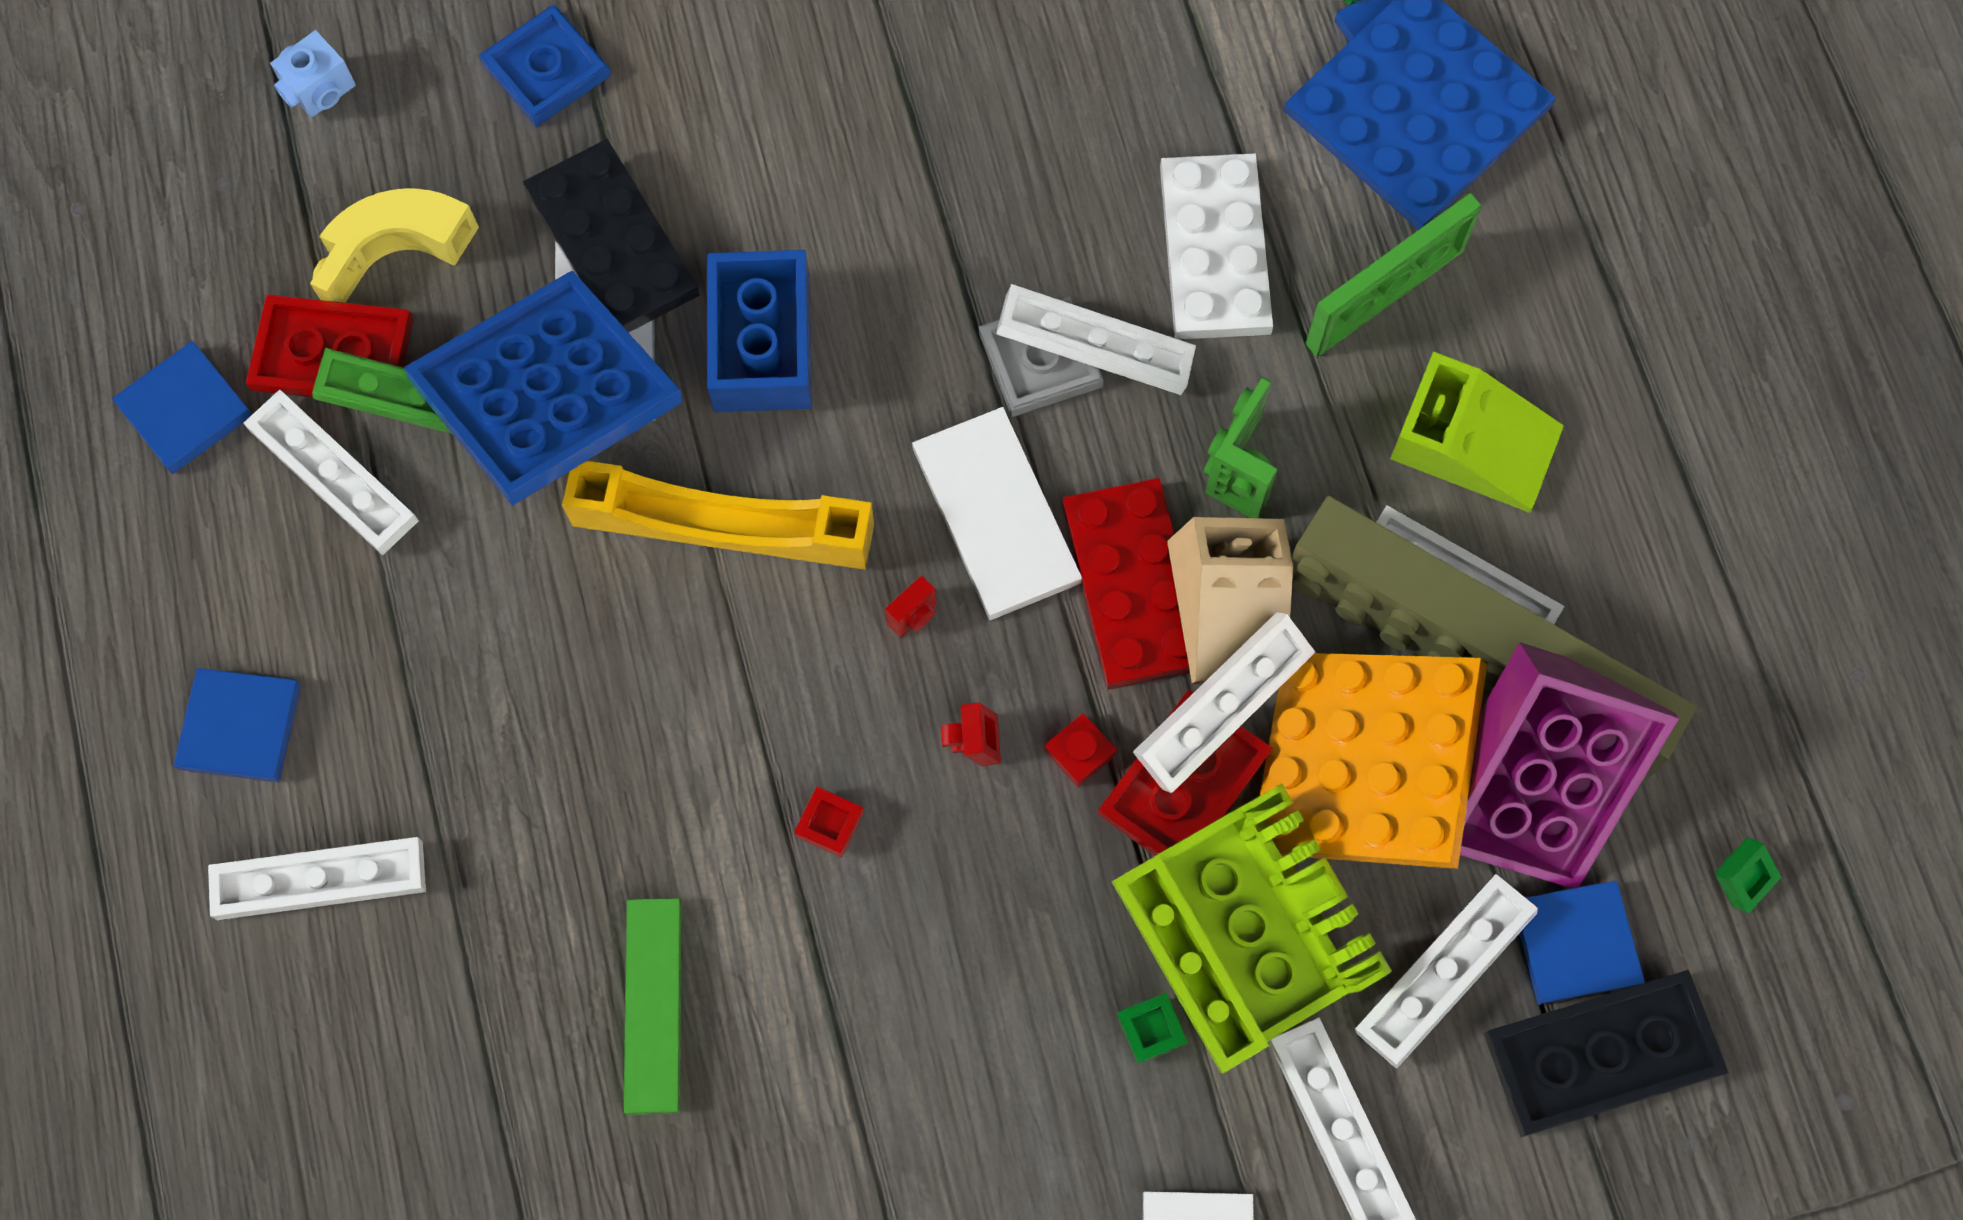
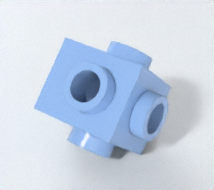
M316 30L297 44L285 48L279 57L270 62L279 79L274 84L279 95L291 108L298 104L310 118L322 110L334 106L342 95L356 86L344 60Z

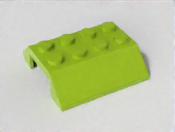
M1283 783L1111 881L1221 1074L1269 1046L1268 1041L1348 993L1359 992L1392 971L1381 951H1377L1353 964L1350 963V959L1376 944L1370 933L1359 935L1338 949L1331 942L1327 932L1349 924L1358 915V912L1354 905L1350 904L1326 917L1322 915L1321 912L1335 906L1349 896L1326 857L1313 862L1299 871L1296 870L1294 865L1321 850L1316 840L1305 841L1294 847L1292 852L1281 856L1274 844L1273 838L1280 834L1285 835L1299 827V823L1304 821L1297 810L1271 825L1268 822L1267 818L1294 803Z

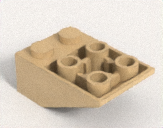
M1193 517L1167 541L1192 684H1203L1276 612L1288 614L1290 617L1293 562L1284 519Z

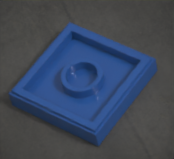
M555 4L478 55L482 65L535 127L541 125L611 76L609 66Z
M193 340L112 398L172 474L240 426L252 415Z
M197 668L173 766L180 771L279 783L301 684L297 680Z
M1617 880L1526 897L1538 908V911L1534 918L1519 933L1538 1006L1619 991L1645 983Z

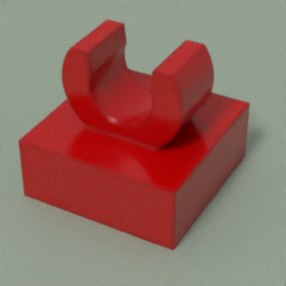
M981 702L960 705L961 723L941 726L942 747H951L952 753H963L965 757L980 766L1001 764L998 714Z

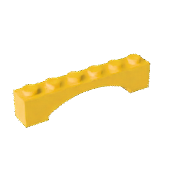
M585 461L569 471L562 507L573 527L866 570L874 529L871 502L821 495V499L771 500L723 495L661 482L623 470V467L620 465Z

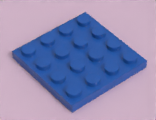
M1393 0L1285 102L1284 112L1419 230L1449 207L1553 106L1556 97L1442 0Z
M573 271L566 273L404 367L411 384L512 506L683 403L680 389Z

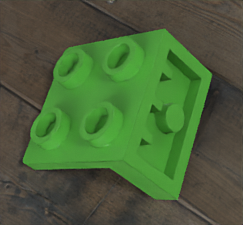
M1264 377L1261 378L1254 391L1246 387L1240 395L1232 412L1235 417L1228 430L1222 427L1215 436L1208 450V454L1211 456L1203 473L1209 476L1205 494L1249 518H1259L1267 506L1278 470L1271 465L1267 457L1252 449L1243 450L1263 415L1272 382Z

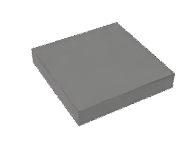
M1070 297L1061 299V301L1073 304ZM1000 320L979 326L980 338L1011 418L1103 387L1104 380L1097 367L997 335L996 332Z

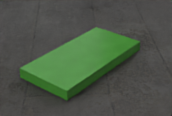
M1469 193L1319 301L1306 346L1316 357L1318 355L1321 356L1463 253L1480 213L1481 204Z

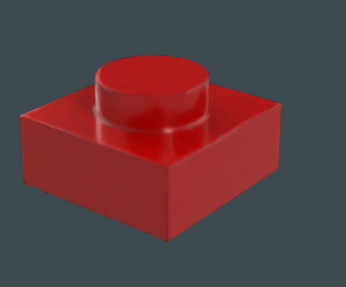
M921 575L885 608L887 625L900 638L910 629L914 632L922 629L936 612L934 609L937 605L936 589Z
M1084 713L1079 715L1044 745V751L1077 787H1080L1114 758L1117 753V749Z
M816 786L794 831V835L805 842L842 858L862 819L864 807Z

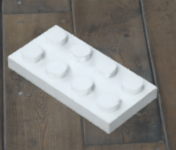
M1256 153L1161 158L1160 174L1175 339L1271 335L1273 319Z

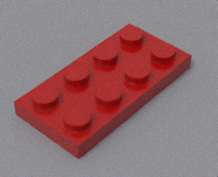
M1160 478L1063 497V510L1077 567L1082 577V588L1107 690L1190 673L1167 542L1174 535Z

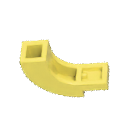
M404 188L368 196L342 211L320 234L319 237L329 255L322 258L316 265L313 272V280L310 284L320 300L346 303L368 268L387 254L401 250H417L428 253L455 266L477 232L478 224L469 205L439 192Z

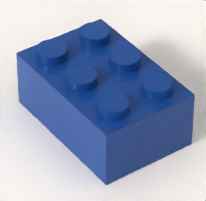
M806 250L707 253V389L714 412L812 409L810 273Z

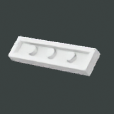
M1011 284L1006 294L996 332L997 335L1182 395L1188 385L1196 348L1194 344Z
M281 390L276 392L244 422V425L256 438L382 556L419 522L416 516Z
M1388 505L1376 522L1555 624L1565 607Z
M1276 612L1143 741L1133 753L1162 790L1172 793L1315 653L1314 649L1288 614Z
M419 837L208 865L210 917L215 920L426 892L423 841Z
M1495 874L1355 1028L1356 1034L1397 1069L1534 918L1538 908Z
M1320 1018L1270 1040L1269 1044L1352 1220H1416Z

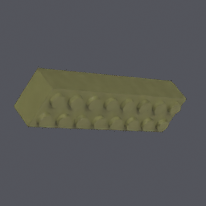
M1329 495L1323 501L1295 547L1292 556V587L1298 593L1313 600L1320 598L1336 607V613L1344 620L1355 625L1363 623L1380 633V638L1394 649L1400 651L1408 649L1418 656L1481 658L1487 664L1482 698L1484 701H1487L1518 643L1521 642L1565 656L1675 712L1679 720L1640 785L1670 758L1698 706Z

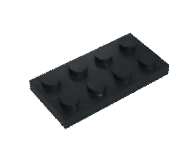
M608 138L522 181L527 194L573 272L628 333L700 296L697 285Z
M1689 970L1507 1024L1484 1033L1521 1138L1729 1073Z

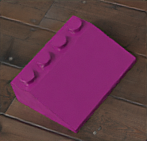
M1519 642L1480 712L1460 855L1573 889L1579 888L1675 727L1679 717L1675 712L1565 656Z

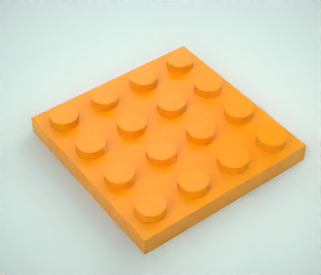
M1314 653L1278 688L1269 739V746L1273 750L1266 759L1260 795L1283 783L1294 802L1267 818L1270 825L1297 810L1304 819L1296 829L1285 835L1280 834L1272 839L1281 856L1292 852L1293 848L1299 844L1315 839L1321 850L1308 858L1321 859L1326 857V859L1458 869L1487 664L1481 658Z

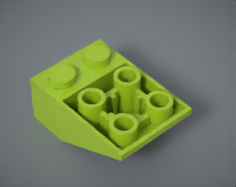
M1433 351L1390 459L1531 513L1564 425L1483 370Z

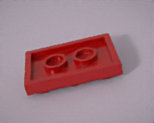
M266 294L246 384L251 391L276 393L281 390L285 395L313 398L312 392L325 348L403 368L414 318L410 310Z
M1188 689L1169 716L1194 692ZM1240 726L1172 793L1162 790L1139 759L1136 758L1098 809L1097 815L1156 856L1224 817L1264 764L1273 748Z

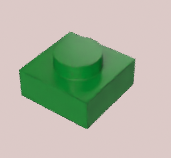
M1747 837L1714 873L1732 907L1747 914L1754 909L1781 879V875L1765 845L1750 837Z
M1167 992L1117 1012L1116 1016L1137 1065L1186 1046L1188 1043Z

